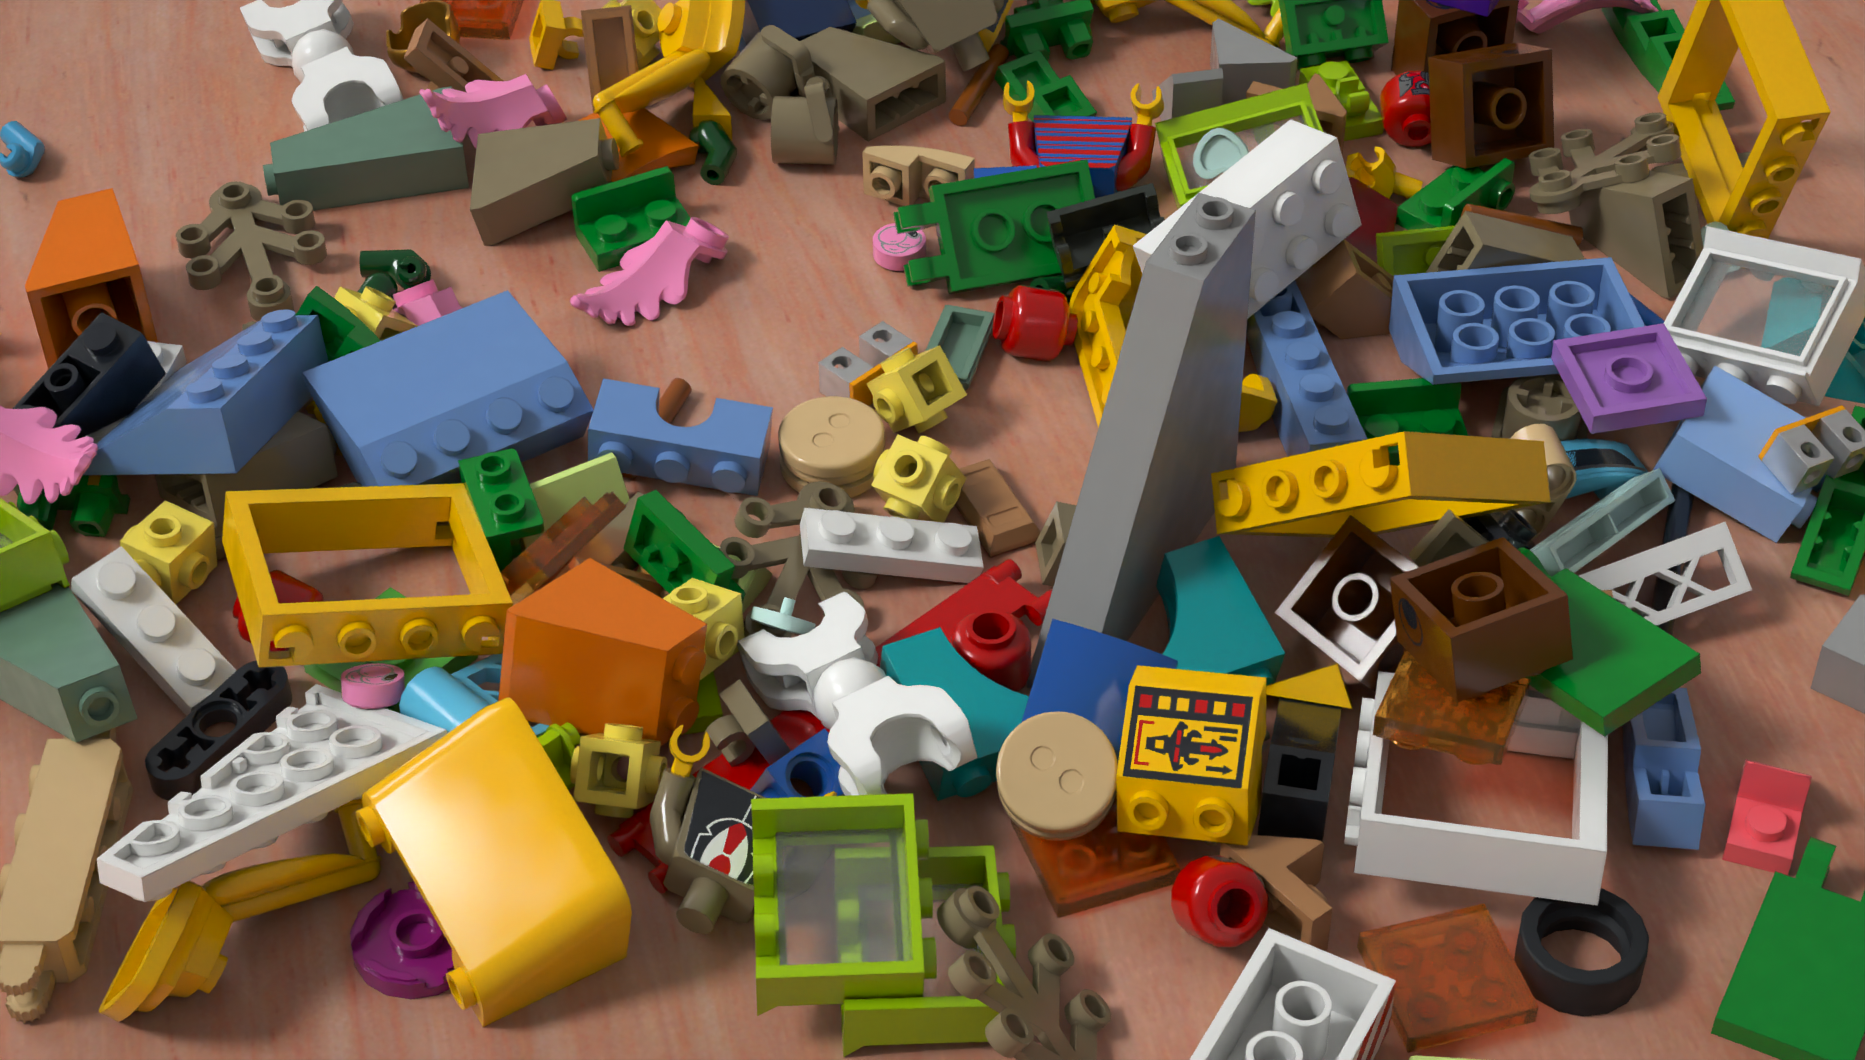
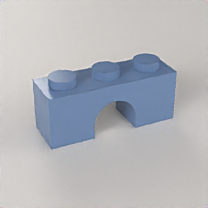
M603 378L588 427V461L613 452L617 458L621 473L661 479L670 483H684L719 489L728 493L736 492L758 496L770 448L773 407L716 398L712 414L706 421L692 427H679L667 423L659 416L660 388Z

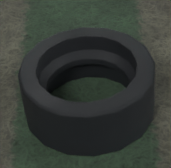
M1600 889L1598 905L1535 897L1522 913L1514 965L1520 982L1536 1000L1554 1010L1578 1016L1608 1014L1627 1004L1640 987L1647 959L1649 935L1642 917L1626 900L1605 889ZM1574 929L1589 932L1608 941L1620 954L1621 960L1607 969L1588 971L1573 968L1554 959L1542 946L1541 941L1542 938L1556 931Z

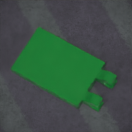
M1088 160L932 185L928 189L931 202L898 207V212L893 213L897 234L915 232L935 226L941 255L909 260L908 264L903 266L907 287L946 279L948 293L954 294L1029 281L1036 278L1062 275L1052 244L1047 212L1095 199Z
M1525 547L1517 549L1568 595L1573 660L1551 667L1539 675L1527 676L1521 680L1604 737L1701 674L1700 653L1569 569L1564 568L1557 574L1550 576L1532 551Z
M1810 837L1795 878L1775 871L1716 1014L1711 1034L1780 1060L1856 1059L1865 1034V891L1860 902L1823 888L1837 847L1836 845Z

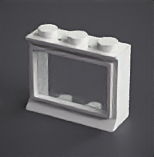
M1706 226L1704 248L1664 324L1694 376L1706 379L1713 367L1717 366L1779 402L1795 404L1799 401L1820 406L1865 318V266L1861 258Z

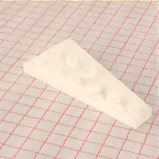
M315 684L305 692L306 705L301 709L287 707L276 715V729L272 732L252 734L200 776L202 788L192 795V793L181 791L167 802L169 814L165 818L142 822L97 858L99 881L101 884L129 895L138 901L147 902L162 899L168 896L173 888L199 875L217 872L226 865V862L252 849L270 846L277 841L279 836L303 824L318 822L324 819L329 811L352 800L362 799L364 792L446 735L447 730L386 708L361 709L352 707L343 701L341 692Z

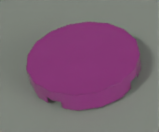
M414 881L408 882L409 889L399 890L392 894V889L389 888L375 895L358 912L350 931L354 965L365 983L386 996L405 999L437 996L449 990L446 973L454 970L452 948Z

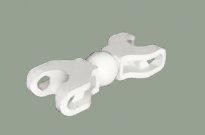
M256 0L240 7L246 25L264 62L276 66L293 67L294 75L301 84L296 88L291 101L297 115L304 124V132L404 100L393 74L383 59L354 55L353 48L346 40L352 31L354 22L342 0H300L294 5L283 8L269 7L262 0Z
M846 592L839 593L818 603L824 611L825 617L819 626L806 634L792 638L776 637L762 629L739 640L737 643L747 678L767 706L785 711H810L822 722L824 727L830 730L827 743L832 757L841 765L838 780L845 796L887 794L884 783L888 775L900 766L912 762L933 761L951 771L978 758L968 720L946 691L929 685L905 686L897 684L890 676H886L883 669L876 666L878 661L876 647L865 635L868 627L866 612Z

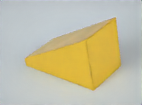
M698 77L694 85L693 128L699 126L701 121L712 120L721 124L732 141L731 114L704 80Z
M1338 663L1266 686V695L1353 708Z

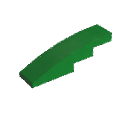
M1650 0V2L1659 11L1645 14L1622 7L1602 8L1601 11L1624 50L1641 74L1659 93L1685 31L1674 9L1662 11L1657 0ZM1725 81L1715 100L1719 111L1733 109L1735 100Z
M1855 405L1852 416L1865 430V408ZM1865 460L1856 471L1834 479L1826 475L1790 574L1791 579L1847 596L1850 595L1865 557Z

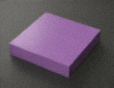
M1664 323L1553 341L1551 359L1591 434L1704 416L1707 397Z

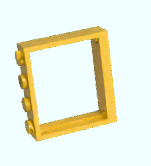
M1697 0L1657 98L1663 113L1666 114L1667 121L1673 123L1675 135L1679 136L1681 158L1689 178H1693L1695 194L1707 224L1714 221L1721 222L1727 226L1729 231L1768 239L1831 111L1783 0ZM1738 47L1767 114L1765 123L1744 168L1741 165L1715 101Z
M1404 431L1211 473L1217 534L1333 538L1348 517L1352 515L1376 535L1436 524L1449 509L1461 519L1551 502L1544 441ZM1398 445L1400 465L1398 466L1390 465L1388 447Z
M464 483L226 491L222 543L258 667L503 654L507 609L512 607L513 602ZM449 521L450 524L449 526H437V522ZM452 546L470 594L279 604L264 554ZM482 637H488V640H482ZM270 641H274L275 648H289V651L270 652Z

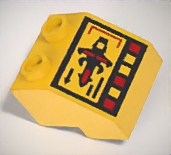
M1137 665L1128 688L1116 774L1117 831L1248 845L1262 800V745L1266 736V677Z

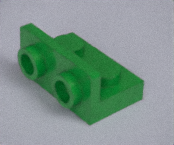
M1278 0L1286 45L1285 52L1297 57V70L1321 65L1326 62V58L1344 56V60H1347L1348 63L1371 60L1374 58L1373 51L1389 43L1382 0Z
M1504 158L1487 172L1479 167L1466 169L1453 165L1398 206L1396 224L1407 230L1455 226L1461 218L1462 210L1466 204L1505 210L1515 193V185L1512 183L1515 162Z
M667 166L574 193L571 198L576 237L598 272L620 266V260L628 250L653 238L666 220L687 226L691 219L676 197L674 174Z
M1424 378L1357 383L1350 384L1347 387L1346 393L1367 439L1404 431L1468 436L1459 411L1461 382L1432 385ZM1398 445L1388 447L1390 465H1400Z
M506 449L458 460L461 483L465 485L506 586L515 584L513 559L522 557L520 538L544 532V521L518 453L515 449Z
M656 489L638 497L623 549L669 594L689 579L695 578L741 593L743 604L746 593L731 579L735 565L725 554L715 547L686 519L681 511L669 503Z

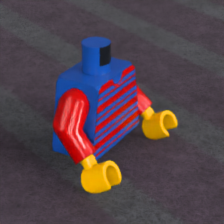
M1027 81V98L1022 101H1016L1010 97L1009 82L1006 83L1003 94V106L1006 112L1012 115L1013 122L1008 123L1012 167L1037 165V168L1087 159L1095 199L1128 190L1148 173L1156 134V127L1152 126V120L1158 118L1164 110V100L1159 86L1156 88L1155 100L1149 104L1140 103L1142 95L1140 83H1137L1132 88L1131 101L1133 109L1138 116L1137 123L1132 124V117L1034 115L1033 121H1028V113L1031 112L1034 104L1035 90L1033 84Z

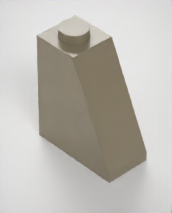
M828 27L800 41L810 52L815 76H822L829 81L832 96L837 98L838 120L867 141L946 102L945 60L939 56L833 27Z
M600 118L478 134L470 212L484 246L495 245L572 210L571 198L574 193L611 183L612 170L619 169V152L615 139H607Z
M1649 170L1650 175L1641 181L1620 183L1583 191L1580 194L1581 204L1569 211L1571 225L1582 227L1583 238L1606 256L1611 257L1614 262L1659 296L1669 299L1679 294L1703 250L1693 178Z
M1465 211L1426 273L1584 260L1585 258L1571 236Z
M297 411L236 474H155L161 498L214 522V526L220 528L224 522L226 491L310 489L338 477L334 460L337 445L326 424Z

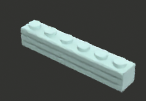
M1660 468L1631 478L1531 548L1530 551L1538 557L1546 572L1553 576L1567 568L1575 573L1667 505L1672 504L1675 499Z

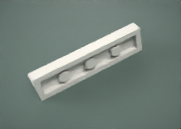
M1726 521L1579 575V577L1600 590H1612L1630 583L1625 596L1612 590L1613 598L1637 614L1644 616L1643 618L1656 626L1752 590ZM1717 551L1730 585L1712 591L1691 581V577L1699 558ZM1685 563L1680 575L1668 570L1671 567ZM1655 575L1676 585L1666 609L1656 611L1635 601L1644 578L1647 576ZM1686 590L1698 596L1681 603Z

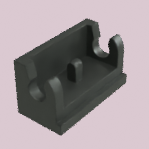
M1153 183L1047 212L1052 244L1066 289L1076 287L1114 224L1148 234L1165 220L1164 217H1160L1157 194Z

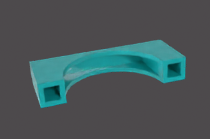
M1220 536L1165 553L1156 584L1164 604L1169 629V642L1163 655L1177 660V669L1266 677V686L1274 684L1281 668L1285 651ZM941 627L884 645L882 647L880 668L884 670L886 676H890L892 680L900 685H929L942 688L960 707L968 720L978 758L951 771L933 761H919L937 801L955 795L970 797L982 792L992 782L997 781L996 765L1000 749L1008 735L1021 723L1029 696L1001 686L978 672L955 650Z

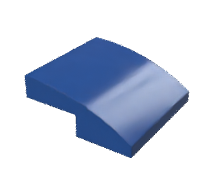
M1052 619L1021 723L1030 717L1046 712L1060 711L1082 716L1098 726L1108 737L1115 750L1118 762L1128 688L1137 665L1177 669L1178 661L1122 639Z

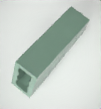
M442 87L432 91L443 95V89H452V87ZM421 95L271 142L273 164L263 165L268 196L278 195L280 205L282 206L293 200H305L312 204L313 211L469 188L463 143L456 142L450 130L448 132L441 130L438 119L432 116L430 108Z
M58 583L51 584L52 590L0 612V700L77 743L138 718L119 663L70 588H63Z

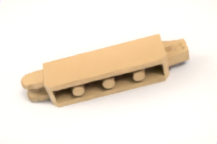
M115 728L77 743L65 736L63 739H47L40 765H33L30 770L28 784L30 800L26 813H20L15 822L14 841L16 849L11 864H4L0 874V989L2 993L6 992L7 994L5 1005L11 1019L15 1018L16 1022L23 1021L25 1023L26 1021L33 1022L35 1018L40 1019V1015L46 1013L45 1009L49 1007L47 1002L51 1001L55 983H71L87 972L108 891V886L101 884L99 881L97 858L121 839L133 793L132 784L128 780L123 763L122 750L115 743Z

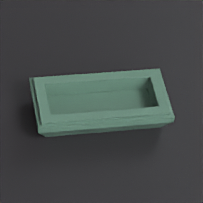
M945 305L925 351L940 345L966 391L972 382L993 331L994 313Z

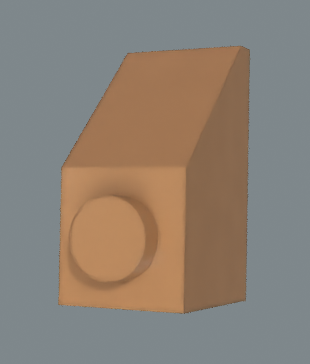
M1345 239L1295 279L1317 329L1324 326L1341 339L1390 334L1389 322L1394 276Z

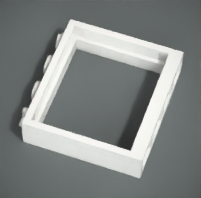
M1378 671L1375 699L1362 697L1344 839L1345 845L1357 846L1354 873L1598 905L1607 854L1608 735L1604 737L1539 691L1501 686L1490 690L1480 697L1468 698L1457 702L1434 678ZM1390 736L1574 759L1572 839L1381 814Z

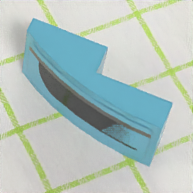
M1603 439L1561 441L1576 471L1577 477L1574 487L1566 499L1594 491L1601 500L1631 478L1649 472L1627 444Z

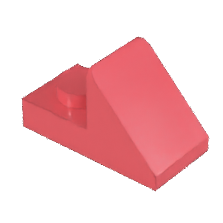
M1745 759L1722 860L1773 873L1776 871L1788 876L1812 776Z

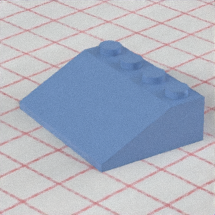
M1611 257L1394 275L1389 322L1390 334L1401 362L1432 385L1559 374L1551 359L1554 340L1645 326Z
M508 290L302 372L303 381L352 474L362 487L461 483L458 460L506 449H515L522 463L584 437L594 410L566 359Z
M287 309L267 313L260 321L177 370L97 443V455L93 458L91 465L83 475L236 474L312 398L302 379V372L328 362L318 315H296L295 311Z

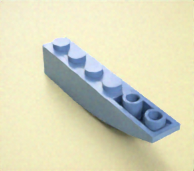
M1294 280L1247 319L1246 329L1257 373L1269 379L1277 399L1272 418L1287 457L1367 440Z

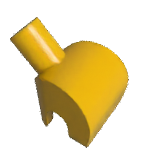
M1375 146L1378 161L1374 163L1367 162L1359 152L1347 156L1346 171L1348 177L1361 181L1388 199L1392 193L1409 199L1422 188V181L1396 172L1397 169L1394 162L1381 147Z

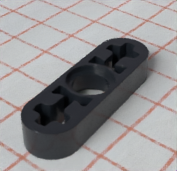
M257 660L243 665L154 745L145 759V766L153 792L165 800H171L181 791L192 793V795L202 788L200 777L252 734L262 733L276 721V715L285 708L290 707L292 703V692L285 668L283 666L258 667ZM218 722H231L236 725L230 733L223 736L211 737L204 734L209 726Z

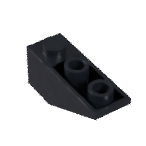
M101 312L12 409L49 408L57 414L53 428L70 424L78 425L81 431L76 439H79L128 416L166 375V372L143 333Z
M1283 697L1279 698L1266 767L1257 835L1315 839L1323 842L1342 707Z

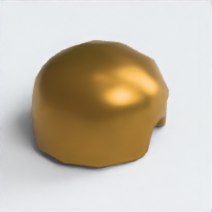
M441 0L424 1L406 8L400 14V30L397 33H393L392 30L386 31L387 53L391 62L401 69L414 73L418 72L403 58L415 29L427 18L458 44L460 43L459 26L451 5Z

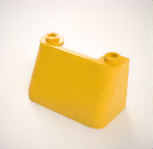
M1115 224L1076 285L1069 302V313L1077 314L1078 318L1074 344L1098 428L1142 277L1133 245L1147 235ZM1252 373L1242 381L1239 432L1258 429L1262 423L1268 421L1272 416L1277 399L1272 384L1267 377Z
M506 697L482 708L363 793L362 809L356 811V818L366 841L371 847L381 844L387 853L398 852L452 948L454 970L446 973L451 993L462 1010L472 1007L482 1027L627 957L632 911L624 884L522 711L511 698Z

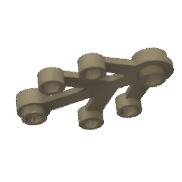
M1649 113L1639 116L1634 120L1635 127L1631 130L1629 137L1597 156L1593 152L1595 145L1592 130L1577 129L1564 133L1561 136L1564 156L1571 157L1575 169L1572 171L1563 170L1561 151L1558 148H1544L1532 152L1529 155L1532 175L1539 176V183L1534 184L1529 189L1531 200L1537 203L1540 213L1558 214L1577 208L1581 204L1580 194L1583 191L1646 179L1650 175L1648 164L1674 161L1682 155L1679 136L1674 133L1673 123L1667 121L1666 114Z
M237 181L224 184L211 195L209 199L211 213L201 224L183 226L176 232L179 253L183 257L191 259L186 264L190 286L196 290H209L218 286L222 280L221 275L243 254L252 280L250 289L247 292L251 317L258 322L267 313L285 309L294 310L290 287L279 276L273 275L265 249L293 257L297 262L304 265H314L322 262L327 256V249L323 234L311 230L315 226L312 204L305 200H293L282 206L262 200L261 192L252 185ZM259 219L283 225L287 232L297 235L291 236L257 226L255 222ZM225 228L234 229L229 237L210 256L206 255L211 249V241Z
M818 481L804 486L796 501L770 505L767 501L758 497L746 498L742 501L734 522L736 528L743 535L751 538H760L769 529L799 525L804 508L838 510L851 513L855 512L852 499L843 489L832 483ZM749 515L757 516L761 521L754 520ZM801 534L795 537L751 545L742 538L729 537L723 540L719 547L735 565L731 577L733 579L744 577L751 570L785 564L767 603L760 606V608L780 613L784 597L795 600L806 575H808L821 601L846 592L864 608L863 600L857 593L842 588L833 569L804 566ZM728 555L737 556L741 561L733 560ZM842 570L845 581L858 589L872 587L879 574ZM752 610L746 616L744 621L745 637L764 629L776 637L791 638L792 633L751 620Z
M975 885L968 889H957L938 907L937 919L939 925L954 943L967 949L979 946L984 955L974 950L966 951L949 967L948 976L952 985L960 994L969 999H978L999 1013L985 1027V1034L990 1045L1002 1056L1007 1058L1014 1057L1017 1060H1097V1032L1111 1020L1110 1009L1100 995L1092 990L1084 989L1066 1004L1064 1012L1067 1021L1071 1025L1070 1043L1059 1027L1060 976L1074 964V955L1069 945L1059 936L1048 933L1029 949L1028 958L1033 967V980L1031 984L995 928L1000 910L994 897L984 888ZM996 974L998 975L1004 986L996 982ZM1034 1035L1037 1036L1043 1046L1033 1041Z

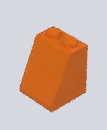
M113 188L58 201L25 283V289L48 369L101 312L143 333L147 341L158 342L140 266Z
M589 558L507 609L498 701L506 697L511 698L518 705L527 721L549 726L554 723L562 726L569 722L576 728L578 733L585 735L604 734L605 723L643 727L642 738L661 741V747L670 740L673 732L680 725H683L680 735L686 733L698 716L699 703L697 702L700 674L706 663L704 645L707 623Z

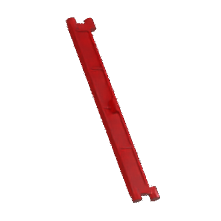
M1007 559L997 567L994 565L877 646L878 661L876 666L880 668L882 647L884 645L941 627L951 643V636L956 625L967 615L983 609L995 608L1003 610L1019 619L1027 615L1033 624L1040 626L1043 624L1052 590H1048L1040 597L1033 595L1017 583L1022 577L1021 570L1013 560ZM783 711L770 720L791 751L824 728L828 733L830 732L810 711ZM755 746L753 753L748 759L733 767L722 753L702 768L751 790L765 769L770 765ZM699 770L696 771L694 774H692L695 778H696V776H697ZM653 801L621 823L616 831L607 836V840L612 850L620 857H623L635 848L655 866L653 870L648 872V878L653 887L663 894L668 891L663 884L668 865L663 863L655 854L650 824V812Z

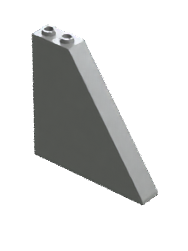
M1198 193L1145 263L1031 663V674L1027 681V688H1032L1052 619L1091 629L1124 641L1129 640L1159 595L1156 584L1164 554L1192 545L1215 512L1211 473L1236 468L1256 214L1254 209L1231 203L1224 198Z

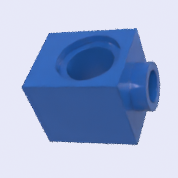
M825 728L767 767L750 791L765 798L805 797L796 792L791 784L790 779L796 778L810 786L814 797L824 796L832 791L836 792L837 796H845L838 780L841 765L832 757L827 743L828 731Z

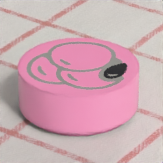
M895 223L881 227L873 236L874 260L881 267L888 270L904 271L903 266L908 264L909 260L926 257V237L924 232L919 230L897 234Z
M383 663L363 664L349 668L341 674L342 699L348 705L361 709H379L395 705L400 702L401 695L405 690L404 671L395 665Z

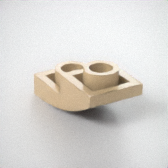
M888 145L868 146L862 152L864 194L901 206L913 205L919 197L930 200L928 189L932 185L974 179L975 158L954 152L925 147Z

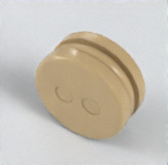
M839 396L811 399L794 407L783 418L778 431L781 473L785 481L797 492L800 493L807 484L818 481L832 483L840 487L850 498L872 488L871 484L874 480L873 473L876 462L885 451V429L880 416L868 405L852 398Z
M1057 711L1041 713L1028 718L1008 735L998 755L996 778L998 793L1004 810L1017 826L1025 832L1042 839L1054 841L1069 840L1090 832L1105 819L1116 798L1118 762L1115 750L1104 732L1082 716Z

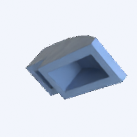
M1678 688L1622 725L1628 817L1633 845L1699 850L1706 806L1698 774L1701 746L1687 688Z

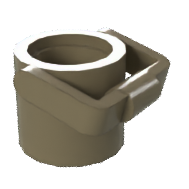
M774 25L766 26L755 35L721 75V87L724 94L742 113L755 119H770L774 96L806 97L804 86H806L810 78L815 77L810 52L803 43Z
M822 76L810 78L806 86H804L806 97L774 96L771 115V154L773 163L835 165L840 128L838 123L837 98L832 96L829 81Z
M1549 374L1519 377L1513 381L1511 386L1503 389L1491 437L1510 439L1515 432L1525 426L1546 424L1555 430L1560 441L1587 439L1589 429L1561 376Z

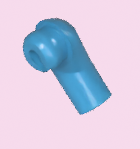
M10 121L2 127L0 138L12 152L8 157L0 152V164L13 177H27L35 171L45 152V146L39 138L21 123Z

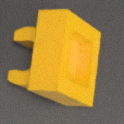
M540 0L529 37L534 67L553 70L558 55L565 59H575L579 56L577 42L564 39L572 35L584 37L582 20L577 17L563 18L560 1Z

